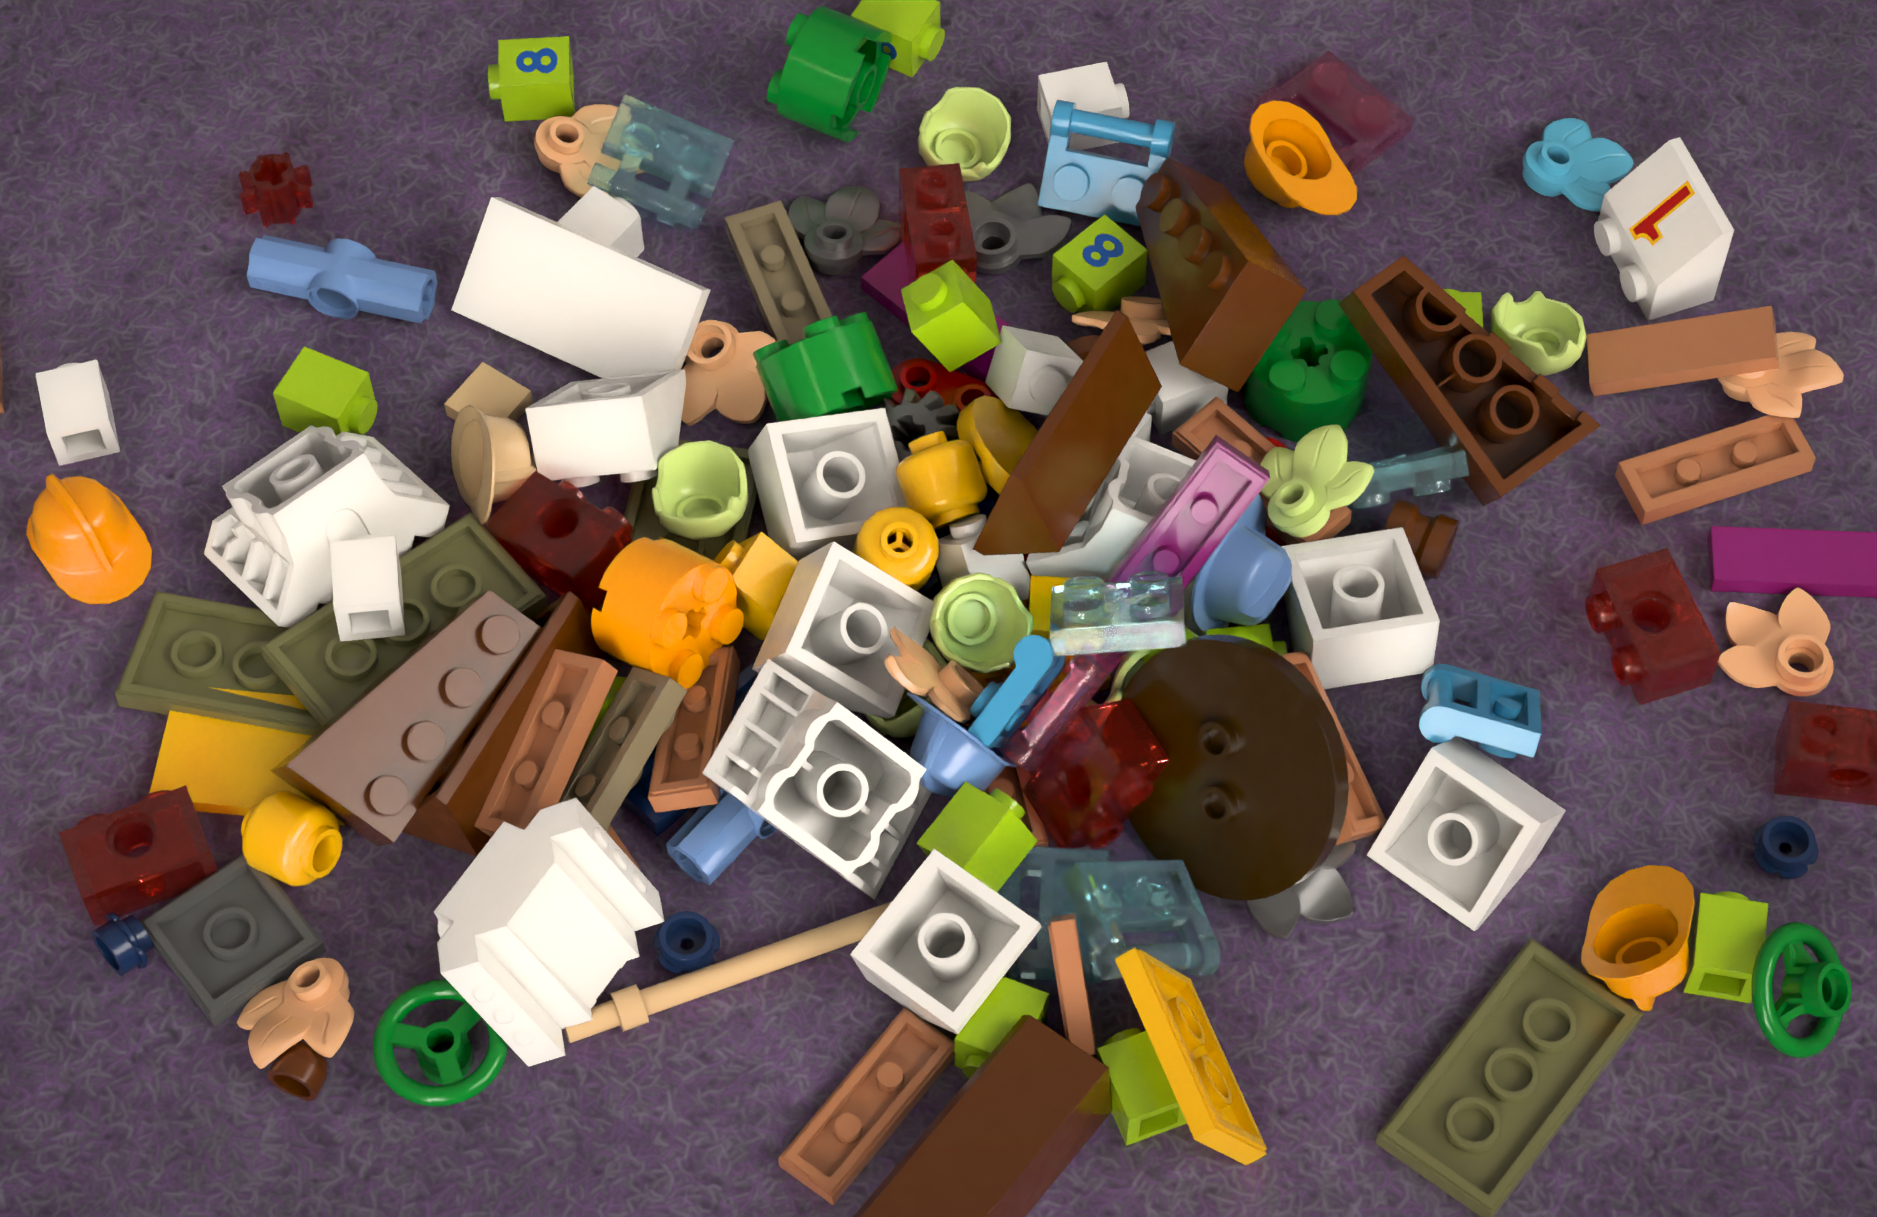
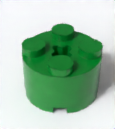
M825 6L816 8L810 16L799 12L791 22L786 37V45L791 47L784 68L778 69L769 83L766 96L767 101L777 105L778 113L783 118L848 143L852 141L859 131L849 126L859 110L871 113L884 86L891 55L881 52L882 42L892 43L891 33Z
M1328 299L1322 302L1299 301L1243 384V398L1249 414L1263 428L1266 424L1270 428L1282 433V438L1298 442L1310 431L1327 425L1337 424L1345 431L1350 426V422L1361 411L1365 402L1372 351L1338 305L1341 301L1335 299Z
M866 312L849 316L840 321L838 316L819 320L802 329L805 336L804 339L792 344H788L787 340L777 341L753 352L757 364L756 369L777 422L869 410L881 404L882 398L890 399L893 397L892 393H898L899 391L873 323L869 320Z

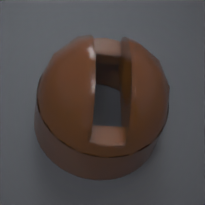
M300 1041L274 1060L267 1073V1077L275 1087L284 1093L306 1101H313L317 1098L326 1081L327 1061L324 1056L315 1052L307 1042Z

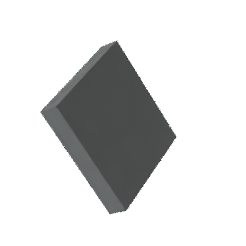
M241 854L140 921L149 935L153 947L213 1027L245 1007L263 989L282 982L291 976L298 966L314 960L326 952L323 941L275 879L251 867L247 863L244 854Z

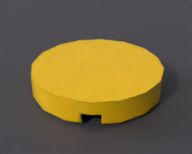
M986 395L976 398L960 412L957 420L959 439L968 441L974 448L976 454L981 459L979 465L985 482L1000 495L1011 472L1037 434V429L1016 409L1008 408L1002 400Z

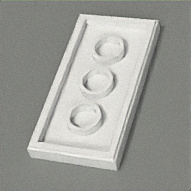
M491 197L451 310L598 377L611 378L681 370L710 289L501 197Z

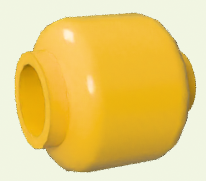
M939 431L918 438L908 444L912 455L904 458L897 465L896 476L909 509L922 514L931 523L934 530L947 527L955 521L980 513L977 504L987 496L988 488L974 449L968 441L961 439L947 441L944 431Z
M889 507L875 512L863 523L857 535L853 553L915 591H918L928 582L937 562L939 540L933 526L922 514L907 507Z
M276 791L263 798L246 813L241 825L242 851L247 863L251 867L290 886H306L318 878L326 876L335 867L340 858L342 836L339 832V825L335 814L325 806L291 791Z

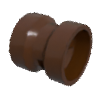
M1399 498L1389 515L1384 530L1403 527L1421 574L1437 579L1453 545L1459 520L1443 514L1435 517L1422 515L1417 504Z

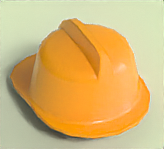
M1273 100L1261 104L1256 109L1250 119L1249 133L1251 141L1246 148L1244 159L1246 175L1253 187L1264 197L1278 203L1282 207L1298 208L1301 206L1322 215L1337 216L1348 212L1357 201V187L1350 172L1333 149L1328 136L1319 122L1307 111L1290 102Z
M53 473L48 475L45 479L46 488L41 491L34 502L32 514L28 519L26 535L32 550L58 587L72 599L87 604H110L128 597L144 583L151 569L152 549L144 531L121 499L97 480L83 476L59 479Z
M1647 865L1628 870L1611 880L1597 895L1590 911L1585 942L1581 952L1582 966L1589 975L1604 980L1609 989L1616 995L1625 999H1633L1642 1011L1652 1010L1656 996L1672 990L1683 981L1689 970L1688 937L1695 901L1693 886L1684 873L1669 866Z

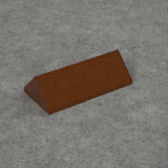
M1118 310L1115 311L1011 472L973 550L983 556L1060 552L1162 387L1128 316Z
M568 591L530 619L542 628L464 743L457 750L426 798H424L402 831L403 833L476 857L488 843L491 837L474 825L555 649L603 660L608 654L596 644L592 634L591 620L581 600L573 593Z
M1023 1015L853 1217H1026L1112 1112L1109 1067L1031 1015Z

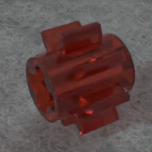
M287 152L283 155H258L251 165L249 172L243 171L239 173L243 190L239 196L245 215L259 211L263 227H268L272 223L296 224L295 218L301 213L302 208H313L314 203L310 191L313 183L307 165H303L294 169L290 155Z

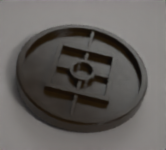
M1221 634L1199 636L1170 646L1151 657L1132 677L1122 695L1115 716L1112 734L1113 769L1120 799L1136 833L1152 855L1168 871L1191 887L1206 894L1230 900L1267 898L1293 887L1313 874L1327 859L1340 836L1348 805L1349 781L1346 756L1339 731L1325 702L1309 680L1292 663L1268 647L1246 638Z

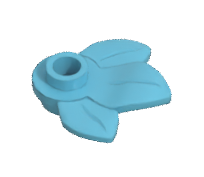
M1564 118L1547 125L1542 133L1541 141H1537L1528 147L1523 156V178L1532 190L1541 195L1554 197L1564 194L1575 206L1589 211L1600 212L1604 194L1611 189L1609 184L1625 177L1630 172L1634 162L1629 153L1618 143L1606 138L1592 139L1590 129L1585 121L1576 118Z

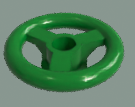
M1803 922L1783 924L1772 931L1764 940L1755 959L1751 984L1752 1002L1758 1024L1766 1039L1782 1054L1794 1058L1814 1056L1832 1041L1838 1031L1842 1016L1850 1005L1852 985L1849 974L1841 965L1838 954L1830 940L1819 929ZM1803 944H1805L1811 949V951L1816 956L1818 962H1815L1814 959L1808 954V952L1803 948ZM1783 953L1786 975L1782 982V995L1774 1004L1772 991L1773 975L1780 954ZM1801 1014H1811L1815 1017H1820L1815 1029L1806 1037L1797 1038L1785 1030L1792 1019Z
M446 979L423 982L407 989L388 1005L375 1029L373 1057L383 1081L400 1097L423 1106L443 1107L469 1100L487 1088L501 1071L507 1057L509 1045L485 1021L489 1034V1045L486 1055L478 1068L464 1078L470 1071L474 1060L473 1050L467 1033L482 1017ZM435 1000H455L464 1003L446 1022H435L426 1028L401 1024L411 1011L425 1003ZM449 1042L453 1044L446 1052H433V1049L440 1043ZM393 1046L415 1050L423 1074L429 1080L443 1084V1086L425 1085L409 1078L397 1064Z

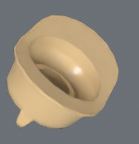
M471 405L460 410L455 420L451 440L453 474L461 497L470 507L473 515L479 520L480 525H484L488 521L492 504L511 500L523 493L528 479L537 473L535 457L530 453L524 429L516 421L484 414L480 409Z

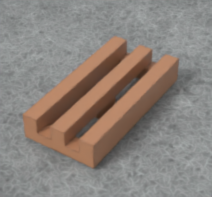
M1076 913L1052 916L1048 923V931L1065 1038L1089 1055H1096L1097 1046Z

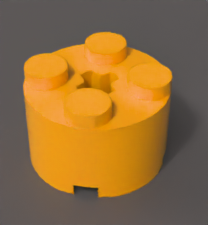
M643 537L627 545L614 558L605 571L599 588L607 591L602 612L595 608L592 609V634L596 644L604 652L631 666L670 677L682 687L688 689L696 684L702 671L710 664L708 656L715 649L722 648L723 644L728 645L732 643L741 632L744 614L742 610L736 608V584L732 574L725 566L669 539L659 537L660 540L653 541Z

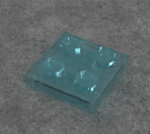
M1144 571L1130 576L1129 581L1103 583V580L1099 577L1079 576L1066 580L1063 586H1052L1050 641L1054 650V656L1185 647L1186 628L1182 577H1169L1167 573L1161 571Z

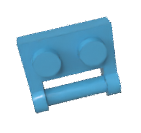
M1058 99L1052 115L1050 140L1038 206L1101 218L1105 214L1112 221L1140 226L1135 206L1140 200L1141 190L1146 180L1152 174L1158 172L1167 157L1170 158L1175 133V122L1157 119L1155 124L1088 112L1076 109V103ZM1076 133L1150 148L1149 162L1147 164L1069 148L1071 135Z
M1039 635L1023 637L1014 649L1013 658L1016 667L1003 684L1001 682L996 684L994 681L989 683L971 706L969 713L976 720L967 732L988 748H1004L1063 671L1067 655L1059 642Z
M1434 664L1425 670L1422 675L1421 691L1423 697L1427 700V704L1423 706L1420 712L1419 728L1421 734L1427 740L1433 743H1444L1458 736L1479 742L1478 745L1481 749L1495 756L1514 758L1518 753L1534 758L1541 737L1540 690L1448 664ZM1459 699L1470 702V707L1454 703L1453 701Z

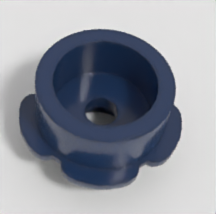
M1776 817L1760 826L1753 837V843L1756 845L1753 856L1758 866L1766 873H1779V876L1783 879H1796L1804 876L1808 871V865L1814 864L1818 858L1819 849L1813 830L1806 822L1797 817ZM1785 845L1790 848L1791 852L1783 854L1779 851V846Z
M683 911L673 914L659 927L654 937V947L659 950L658 961L665 970L673 974H681L683 971H688L689 973L714 963L713 954L720 949V936L716 928L710 925L702 915ZM691 941L693 947L690 950H684L681 948V943Z
M113 912L107 913L105 915L107 922L92 931V937L99 952L120 976H123L137 966L139 969H144L148 965L145 953L153 948L146 930L133 915L120 920L117 914Z

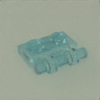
M624 94L600 152L622 162L618 171L595 162L587 184L607 192L612 198L621 197L628 202L657 213L658 217L656 220L674 226L676 221L698 230L706 208L685 200L688 190H691L711 199L734 140ZM641 169L672 182L668 192L635 179L638 170Z
M1449 446L1427 451L1413 449L1398 452L1396 457L1374 462L1357 461L1372 465L1374 474L1364 492L1352 502L1353 508H1367L1386 504L1391 501L1389 492L1413 488L1415 496L1448 491L1451 489L1450 479L1469 476L1465 450Z

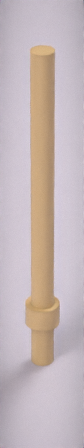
M891 902L641 990L635 984L610 993V1001L591 1008L593 1020L565 1027L564 1031L568 1042L572 1043L618 1026L621 1027L623 1032L649 1023L648 1016L861 941Z

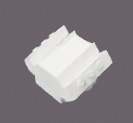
M311 425L222 486L232 508L212 521L204 555L274 623L281 627L290 628L317 611L318 603L328 604L333 601L330 542L350 540L359 535L395 536L398 556L400 558L411 551L415 535L431 538L444 530L450 505L374 437L345 431L335 435L331 427L316 428Z
M1132 435L1060 552L1030 553L1028 555L1026 564L1033 576L1106 580L1196 460ZM1198 572L1154 629L1108 599V606H1119V614L1145 625L1150 635L1176 628L1181 629L1182 626H1185L1198 636L1205 635V631L1198 629L1193 622L1190 606L1193 586ZM1226 622L1220 628H1227L1229 626V622Z
M768 658L702 772L719 787L737 798L769 824L874 900L932 793L921 785L920 778L927 770L837 701L814 690Z
M577 798L540 809L525 830L503 822L434 911L438 918L440 940L437 942L441 974L528 1067L565 1056L562 1029L593 1020L591 1008L597 1002L596 999L619 968L623 967L626 961L640 957L635 931L665 922L658 890Z

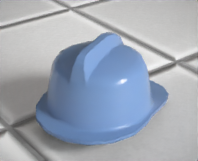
M1259 494L1198 572L1193 586L1190 606L1192 620L1200 630L1207 631L1208 629L1220 628L1226 622L1248 626L1256 625L1264 621L1272 613L1289 587L1292 580V563L1286 550L1265 536L1266 513L1264 502Z
M908 691L907 695L923 709V714L911 747L910 757L927 769L920 778V782L930 792L953 798L965 781L984 792L1006 766L1017 767L1019 765V761L1004 748H988L967 732L970 728L969 726L951 720L932 705Z

